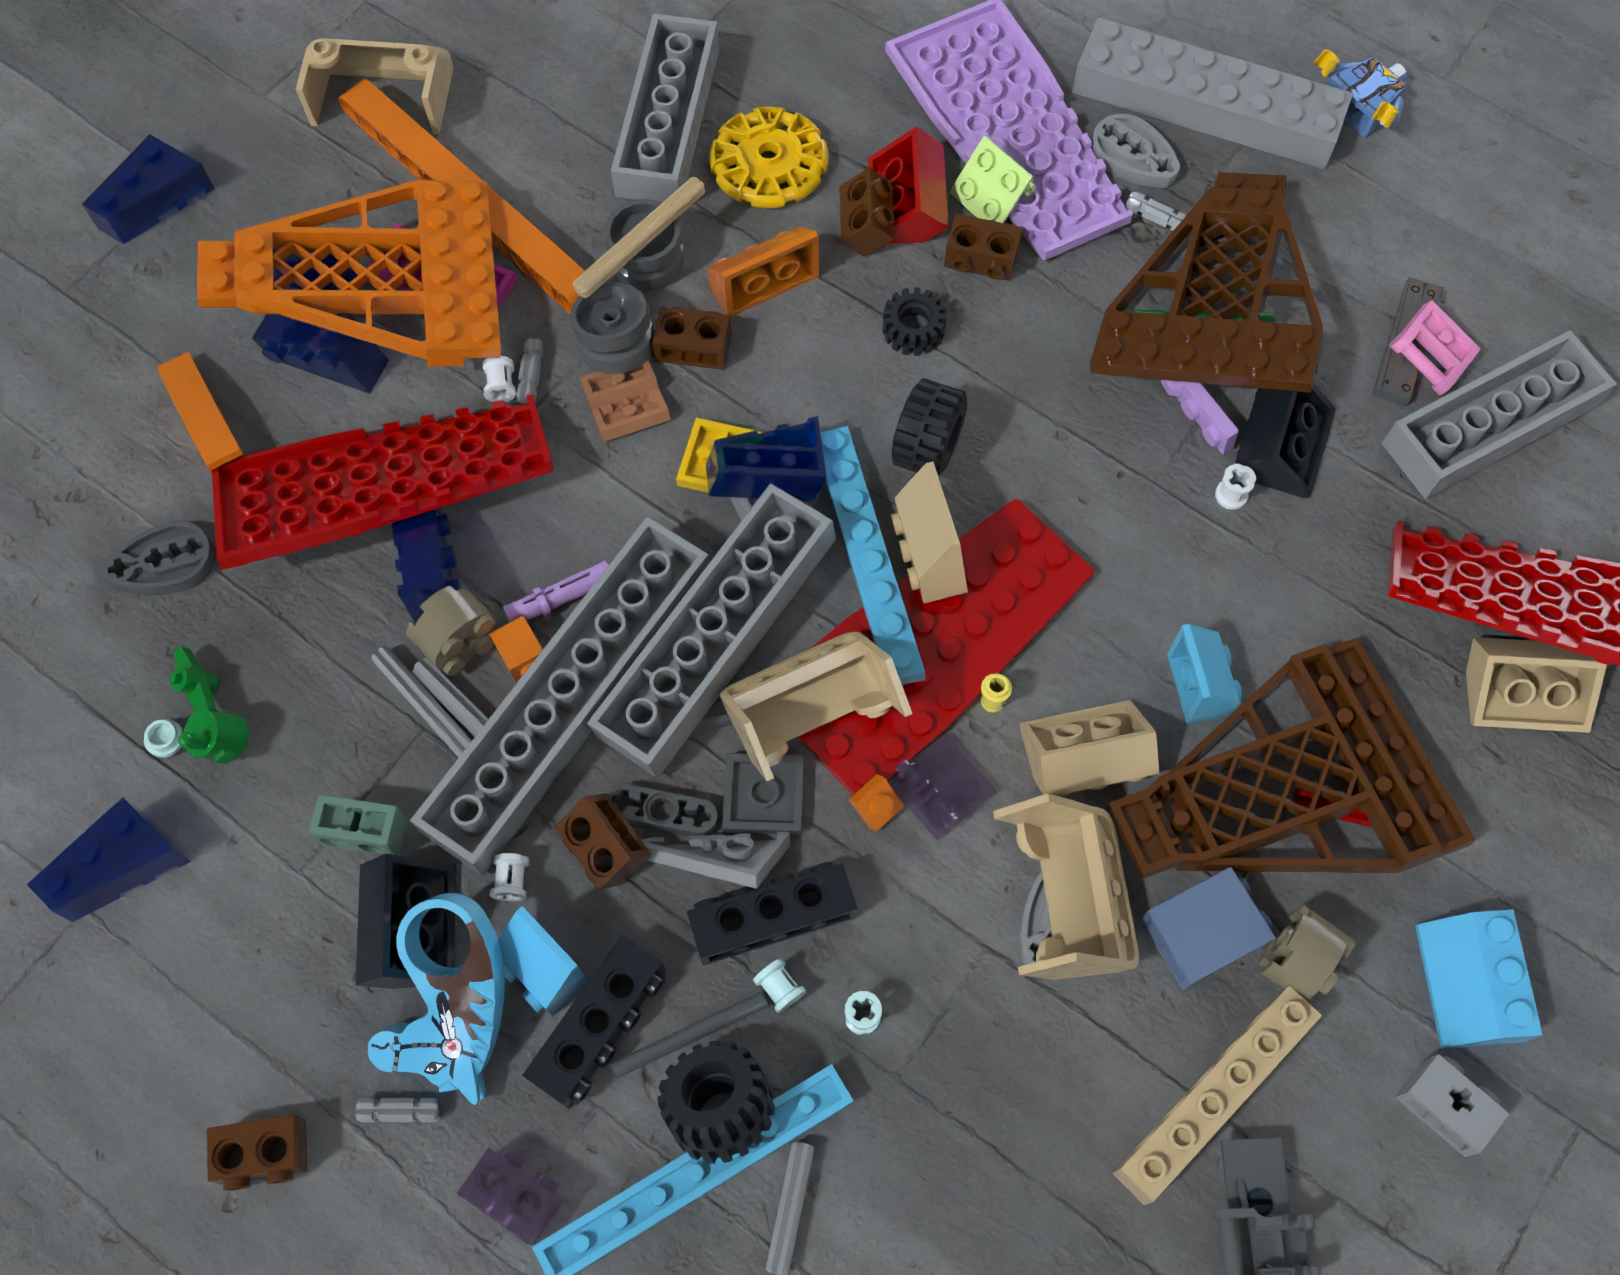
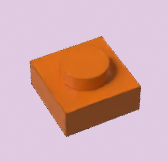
M878 774L849 799L867 827L875 832L904 807L887 780Z

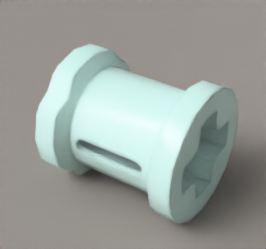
M779 958L769 964L753 979L757 986L762 985L776 1004L774 1009L778 1014L787 1010L806 994L805 988L803 986L798 987L784 968L786 962L783 958Z
M858 991L848 998L844 1012L846 1026L857 1035L870 1034L878 1028L881 1021L882 1006L875 994L868 991ZM866 1005L869 1006L872 1019L869 1020L864 1017L860 1022L855 1019L856 1010L854 1007L863 1009Z

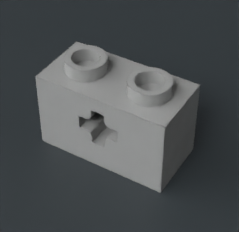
M1437 1054L1425 1059L1395 1098L1464 1157L1480 1154L1510 1113L1500 1106L1501 1102L1493 1092L1482 1086L1477 1087L1464 1076V1069L1456 1061ZM1450 1095H1454L1457 1098V1100L1454 1103L1457 1110H1454L1451 1106L1454 1102V1099Z

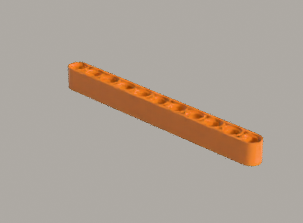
M364 78L338 97V101L345 113L417 179L483 181L369 80ZM487 185L492 246L571 315V308L580 296L574 290L573 281L585 270Z

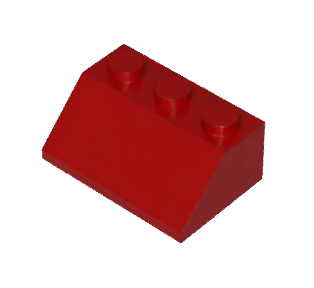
M916 126L867 158L868 168L870 167L892 182L895 239L889 243H923L948 228L944 145Z

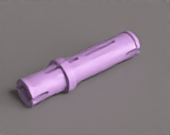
M604 560L589 569L576 573L543 589L537 587L532 590V594L502 606L509 623L521 616H524L526 621L541 614L545 617L552 614V609L587 594L608 567L607 562Z

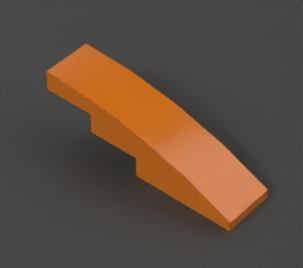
M188 351L157 366L156 368L209 471L243 455L225 416L203 379L190 352Z

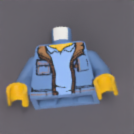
M1324 49L1313 64L1322 69L1321 74L1324 77H1329L1328 86L1353 93L1344 121L1365 139L1380 124L1387 129L1395 127L1400 121L1404 107L1402 95L1406 89V85L1403 82L1407 78L1405 68L1398 63L1387 68L1376 58H1369L1362 62L1339 63L1340 60L1335 53Z

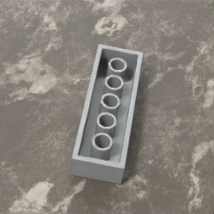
M653 13L611 167L615 197L633 200L650 199L663 203L687 181L719 54L718 26L716 21Z
M1569 330L1396 421L1383 440L1382 445L1426 500L1598 407L1617 384L1573 332Z

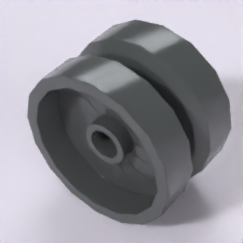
M640 199L632 200L619 206L609 216L604 228L607 251L662 202ZM679 219L674 220L615 273L616 278L623 284L631 285L642 291L655 290L670 284L680 274L684 264Z
M605 283L588 298L584 299L579 296L572 306L570 321L577 337L582 357L585 363L593 370L606 374L625 373L641 366L654 352L653 338L655 331L650 320L649 308L643 293L635 287L623 283Z

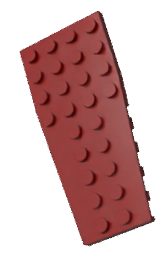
M526 395L527 403L514 406L505 405L504 400L491 402L492 408L489 411L474 414L470 413L469 407L456 409L457 417L439 421L435 420L434 414L421 416V424L401 428L399 421L383 424L384 432L369 435L366 434L365 428L320 436L240 456L211 470L217 560L222 570L244 566L252 562L282 556L314 546H321L349 536H359L365 531L553 472L554 467L533 395Z
M1013 499L959 538L967 593L923 603L920 590L912 591L908 575L897 582L925 670V680L902 685L912 714L905 717L891 706L884 715L869 718L867 715H860L854 710L796 737L852 796L876 774L883 776L889 783L947 732L979 698L982 681L985 677L995 673L1002 674L1003 669L1013 658H1017L1039 631L1042 632L1050 623L1052 617L1074 598L1075 593L1087 581L1092 579L1094 569L1019 499ZM862 607L842 621L813 647L849 632H860L874 643L864 608Z
M1404 521L1396 522L1391 540L1388 582L1389 597L1586 655L1602 664H1616L1620 666V563L1576 555L1573 562L1555 559L1557 553L1554 550L1539 548L1536 555L1516 552L1518 546L1517 543L1502 541L1500 547L1496 548L1478 543L1479 536L1465 533L1462 540H1455L1442 535L1441 528L1427 526L1426 531L1418 533L1403 530Z

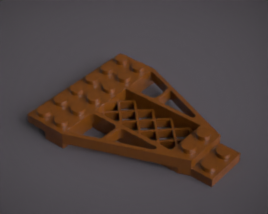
M1218 172L1215 186L1209 188L1105 310L1090 361L1091 373L1311 393L1315 373L1317 374L1323 347V323L1284 202L1287 175ZM1191 232L1181 270L1178 272H1159L1158 270ZM1282 233H1284L1298 280L1272 279ZM1221 234L1227 238V240L1218 245L1211 241ZM1256 236L1262 240V242L1253 247L1246 243ZM1201 246H1203L1207 251L1199 255ZM1234 248L1241 252V254L1232 259L1225 255V253ZM1215 259L1221 264L1210 271L1204 267V265ZM1250 261L1256 266L1246 273L1239 269V267ZM1194 272H1196L1200 277L1192 281ZM1229 273L1235 278L1225 285L1218 281V279ZM1207 285L1214 290L1204 297L1197 293V291ZM1144 287L1176 289L1171 309L1166 314L1126 312L1124 310ZM1244 287L1249 294L1238 300L1233 293ZM1267 296L1303 297L1311 325L1262 322L1261 319ZM1189 297L1193 303L1185 307L1187 298ZM1223 299L1228 306L1216 312L1211 305ZM1252 305L1251 312H1250L1247 308ZM1201 311L1207 316V317H1194V315H1196L1197 313H1199V312H1201ZM1238 314L1243 320L1229 318Z
M1358 637L1330 648L1325 643L1292 655L1281 669L1167 774L1161 775L1147 789L1110 802L1108 810L1141 879L1174 867L1177 871H1223L1231 867L1233 871L1400 873L1468 847L1476 840ZM1289 679L1296 688L1312 720L1269 735L1254 707L1282 681ZM1245 718L1257 739L1256 741L1196 762L1241 719ZM1311 738L1327 744L1329 753L1326 760L1304 752L1308 739ZM1301 742L1299 749L1291 747V745ZM1273 752L1295 759L1290 773L1267 765ZM1265 756L1263 763L1254 760ZM1333 757L1336 760L1337 764L1331 762ZM1299 762L1322 769L1317 784L1295 776ZM1240 765L1259 773L1254 787L1231 779L1235 766ZM1229 769L1227 777L1218 774L1221 771ZM1327 772L1347 780L1348 787L1345 794L1323 786ZM1263 775L1286 783L1281 798L1258 789ZM1200 779L1223 786L1217 801L1194 792ZM1193 782L1191 789H1189L1187 784ZM1291 785L1313 793L1309 808L1286 800ZM1227 788L1250 797L1245 811L1222 803ZM1319 796L1335 802L1314 810ZM1254 799L1277 807L1272 822L1249 814ZM1198 805L1214 810L1208 825ZM1282 809L1298 815L1295 818L1277 824ZM1218 812L1241 821L1235 836L1212 827ZM1354 812H1362L1367 816L1390 859H1335L1318 826ZM1245 823L1262 829L1240 838ZM1298 833L1308 835L1320 857L1237 858L1240 855ZM1215 839L1226 844L1218 846Z

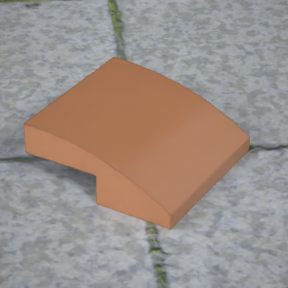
M648 360L638 368L625 373L606 374L597 371L579 377L603 442L671 420L668 407L659 390L656 376Z

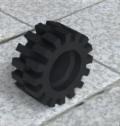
M914 287V293H909V289L905 288L902 289V296L896 292L892 295V301L887 300L883 312L882 330L887 344L892 342V349L895 351L902 347V354L908 355L909 350H914V356H920L921 349H924L927 354L932 352V345L935 348L940 345V339H943L947 314H945V305H940L941 299L937 295L931 299L932 291L926 289L924 294H920V288ZM908 315H919L925 318L928 323L925 327L912 329L904 326L901 323V319Z

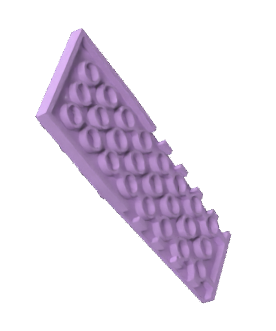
M1002 0L986 1L886 42L885 52L930 120L965 164H967L982 137L986 135L1033 176V184L1036 185L1035 190L1029 196L1021 195L1008 217L1015 226L1023 227L1022 235L1042 260H1047L1131 222L1133 211L1125 208L1120 199L1121 191L1117 184L1112 185L1107 177L1105 163L1102 158H1096L1091 149V139L1087 133L1083 134L1078 127V117L1072 107L1067 108L1063 101L1064 93L1051 70Z

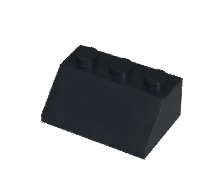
M1314 382L1311 393L1258 388L1235 463L1250 467L1256 475V484L1301 498H1310L1336 408Z
M383 854L360 864L355 986L387 989L416 987L398 954V928L407 912L417 904L440 894L455 893L456 864L393 854ZM431 908L425 914L420 924V944L429 959L440 966L454 968L455 913L444 908Z

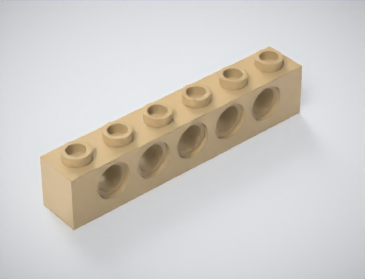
M1290 985L1277 993L1112 1174L1143 1205L1154 1202L1322 1015Z

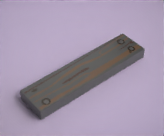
M1411 277L1406 281L1372 392L1373 396L1405 406L1411 400L1419 370L1401 352L1396 354L1389 347V344L1403 331L1422 305L1430 300H1433L1438 305L1443 287ZM1414 338L1412 343L1424 354L1425 348Z

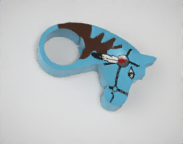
M445 893L421 902L409 910L402 919L397 932L399 957L427 1004L428 1012L410 1024L396 1022L372 1036L368 1043V1055L373 1065L381 1071L421 1074L431 1083L437 1085L439 1092L459 1089L471 1104L477 1105L479 1100H482L486 1095L483 1070L493 1053L501 1024L505 995L503 955L496 931L480 905L467 896ZM431 908L448 909L456 913L465 922L470 933L471 946L469 955L463 963L462 970L459 967L449 968L440 966L429 959L423 951L419 940V929L423 917Z

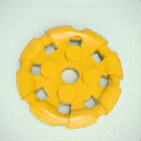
M758 107L754 108L753 112L745 115L741 112L722 125L717 132L718 138L712 141L710 147L709 165L711 173L717 176L716 183L732 199L740 203L743 200L751 202V206L756 208L785 207L786 202L795 200L797 203L806 198L820 185V176L827 171L829 151L826 141L821 139V131L807 117L798 112L795 115L788 113L786 108ZM782 125L788 126L787 132L780 129ZM765 151H771L777 154L773 158H764L761 156V154ZM801 164L809 166V170L802 168ZM737 165V167L729 169L730 166ZM749 182H750V184H751L754 188H756V189H752V188H750V187H747L748 184H749ZM788 182L790 187L780 189V184Z

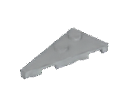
M785 831L777 832L776 840L753 841L750 838V833H739L730 836L722 834L689 836L690 844L665 845L664 837H651L641 840L652 854L647 859L648 861L756 889L791 846L790 833Z

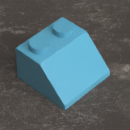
M1192 624L1182 625L1167 653L1186 723L1193 724L1226 718L1238 708L1242 701L1241 686L1238 680H1233L1230 671V650L1227 645L1222 644L1219 632Z
M523 906L520 907L498 939L503 955L505 978L510 983L518 978L527 988L521 995L538 1013L544 1007L553 1016L588 983V979L578 965Z

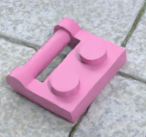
M1433 300L1422 305L1403 331L1389 344V347L1396 354L1401 352L1432 383L1431 388L1439 396L1447 392L1455 384L1481 350ZM1414 338L1446 369L1444 374L1412 343Z

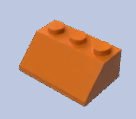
M799 226L790 231H783L770 240L758 245H751L743 252L729 258L720 259L707 267L709 288L724 313L732 317L818 278L819 235L816 230Z

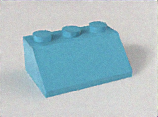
M1514 909L1471 912L1415 926L1441 1049L1517 1044L1543 1035Z

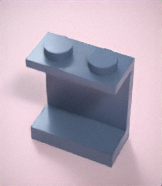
M1231 867L1148 910L1140 920L1183 992L1197 985L1203 978L1257 949L1265 948L1276 939L1272 933L1274 927L1270 918L1264 911H1258L1250 898L1251 890L1246 880L1241 875L1236 876Z

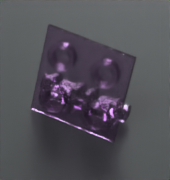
M946 734L911 761L907 758L901 761L895 768L898 772L887 781L894 792L936 840L996 793V790Z

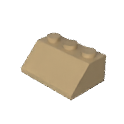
M932 461L926 463L895 497L897 513L891 514L896 536L902 534L904 536V540L899 541L904 563L911 561L913 566L907 568L912 591L920 590L923 603L968 592L960 542L934 462Z
M1473 637L1466 669L1470 722L1473 726L1590 733L1607 664H1602L1592 657L1539 641Z
M1131 700L1019 723L1034 781L1043 795L1049 793L1066 797L1072 792L1086 789L1100 790L1110 784L1124 781L1137 782L1144 780L1147 776L1160 774L1156 731Z

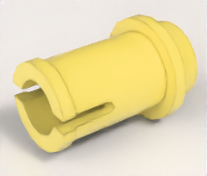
M998 673L985 677L981 685V693L983 695L981 697V705L986 711L995 713L1003 709V704L1005 705L1012 692L1010 680Z

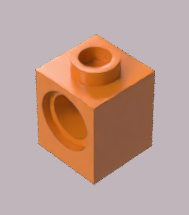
M524 616L489 633L515 683L520 680L543 650Z

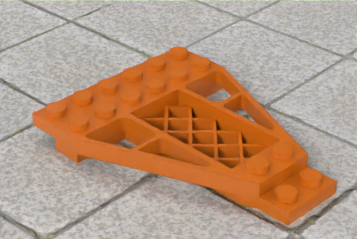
M414 180L235 231L234 241H198L199 308H239L255 314H280L427 360V367L464 366V358H500L501 343L487 182ZM409 199L417 201V228H372L367 223V211ZM353 215H362V224L357 228L315 227ZM295 254L302 261L292 268L284 260L290 255ZM329 254L339 260L331 268L321 262ZM366 254L376 261L367 269L357 262ZM401 255L412 262L404 269L394 262ZM275 268L284 274L276 281ZM311 268L321 274L313 282L302 276ZM348 268L358 275L349 283L339 276ZM383 269H387L395 275L387 283L376 276ZM420 269L422 283L412 276ZM292 282H295L301 288H303V290L283 289L289 286ZM330 282L340 288V290L321 289ZM368 282L377 290L358 289ZM402 283H405L414 291H396L395 289ZM334 314H366V323L363 324ZM372 314H424L425 341L414 340L372 327Z

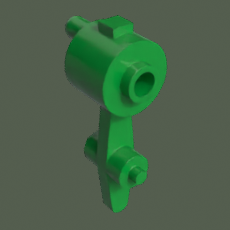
M184 647L176 648L174 657L177 669L170 675L169 681L174 691L186 694L195 711L189 717L184 733L178 737L179 745L186 748L191 756L212 759L215 763L228 764L230 761L238 759L248 743L249 731L245 719L239 714L222 712L216 709L212 695L219 688L217 676L214 673L203 671L191 649Z

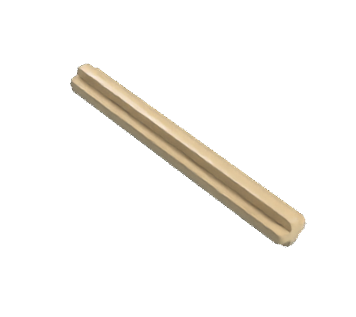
M697 177L688 179L574 280L575 292L584 299L593 294L705 194L703 182Z

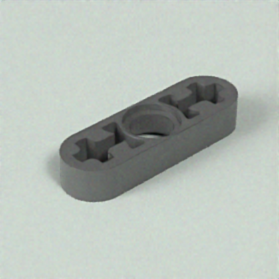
M618 784L607 793L613 803L615 801H622L624 795H628L632 804L642 806V798H647L643 807V817L639 816L640 811L638 807L626 806L624 812H621L630 825L684 836L712 835L718 827L717 810L706 799L630 784ZM662 801L670 803L673 806V813L668 819L659 821L651 816V809L656 803ZM680 805L685 806L684 811L686 815L697 816L700 810L706 811L707 818L711 819L710 822L703 821L701 827H696L694 819L682 816L683 824H677L680 819Z

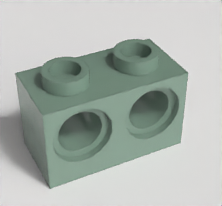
M319 794L308 833L321 846L379 855H399L408 819L394 805Z

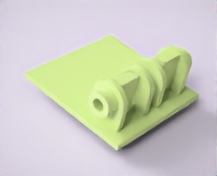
M984 135L949 193L977 218L1004 223L1021 195H1031L1036 185L1033 184V176Z

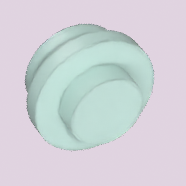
M173 720L154 721L145 730L144 745L156 757H170L181 749L178 737L184 733V730Z

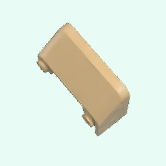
M321 38L314 40L307 46L295 90L310 125L317 126L330 75L425 81L421 99L433 134H440L454 67L449 52L441 47Z
M849 632L837 636L731 684L720 693L724 707L751 762L766 781L774 778L770 767L783 760V755L788 751L787 741L855 710L860 715L876 718L887 713L891 706L905 717L912 714L892 657L860 632Z
M1049 793L993 811L994 819L1017 825L1016 840L1019 848L1030 858L1040 860L1052 937L1041 940L1036 952L1037 962L1019 966V975L1058 980L1119 973L1135 969L1139 963L1138 945L1116 829L1107 811Z

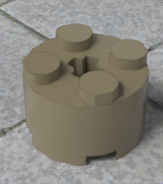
M462 585L460 590L447 586L434 593L421 604L420 608L424 613L417 623L414 624L409 621L406 634L410 641L439 671H444L448 676H455L477 654L481 656L492 649L494 643L489 633L495 631L497 622L486 607Z
M1303 904L1287 916L1294 922L1288 925L1280 934L1274 933L1276 939L1266 946L1258 964L1262 968L1258 971V974L1282 990L1290 985L1310 1003L1318 991L1326 995L1335 985L1339 974L1334 970L1340 960L1343 961L1349 956L1355 946V940Z

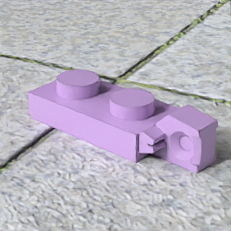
M1161 380L1167 394L1176 396L1178 401L1181 402L1184 414L1190 420L1195 419L1200 425L1202 434L1210 446H1216L1222 455L1234 449L1238 429L1201 383Z

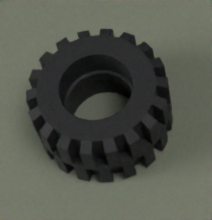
M922 378L913 387L901 412L892 443L893 465L917 473L926 463L933 461L939 477L952 457L963 427L967 411L966 392Z
M719 1040L710 1041L708 1047L703 1048L701 1044L692 1047L693 1052L686 1055L683 1052L677 1057L679 1061L677 1065H670L665 1071L668 1079L661 1080L658 1089L662 1095L658 1096L657 1099L664 1122L684 1152L687 1151L689 1156L697 1161L702 1157L705 1163L715 1164L716 1159L721 1158L723 1163L733 1161L732 1155L739 1153L743 1157L749 1153L748 1147L752 1143L758 1146L763 1140L761 1132L769 1131L772 1125L769 1116L775 1113V1105L772 1101L774 1096L758 1062L746 1048L742 1046L738 1049L735 1043L729 1041L724 1046H721ZM723 1092H733L731 1097L722 1106L711 1111L701 1112L704 1104L713 1096Z

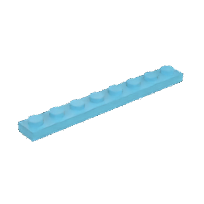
M848 426L813 434L816 452L874 644L892 657L902 685L925 680L922 660Z
M829 1065L772 1100L775 1105L774 1115L769 1116L772 1125L769 1131L761 1132L763 1140L758 1146L752 1143L748 1147L749 1153L741 1157L737 1153L732 1155L733 1161L723 1163L721 1158H717L715 1164L705 1163L702 1157L698 1161L691 1158L687 1152L534 1245L532 1249L545 1275L578 1274L853 1104V1099L833 1065Z

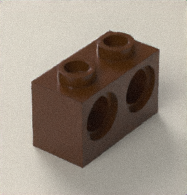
M869 167L839 186L841 243L862 256H866L895 239L892 182Z
M955 213L946 245L944 267L952 268L958 272L985 275L991 279L1011 281L1023 227Z
M660 307L653 338L656 362L725 370L731 340L730 315H724L716 311H691L682 307Z
M607 793L584 796L555 826L563 838L564 846L576 856L584 867L587 878L597 885L599 890L622 885L652 855ZM588 824H590L591 832H589Z
M293 1114L207 1128L208 1182L223 1185V1191H234L250 1188V1180L266 1178L267 1184L293 1181L294 1173L308 1171L306 1119ZM284 1139L287 1144L286 1154L280 1161L274 1162L272 1159V1149L277 1142ZM241 1146L244 1152L243 1160L239 1166L232 1169L229 1164L230 1155L234 1149Z

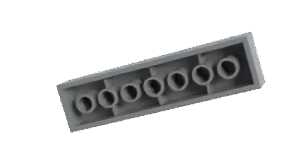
M1099 17L1077 65L1072 93L1324 170L1336 145L1353 93Z
M770 483L587 722L596 737L658 779L718 699L720 693L726 688L834 543L836 536L832 520Z

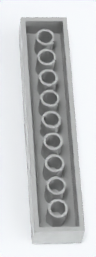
M646 517L410 819V822L416 829L445 851L484 876L493 864V856L502 852L590 735L592 730L587 722L710 563L709 555Z

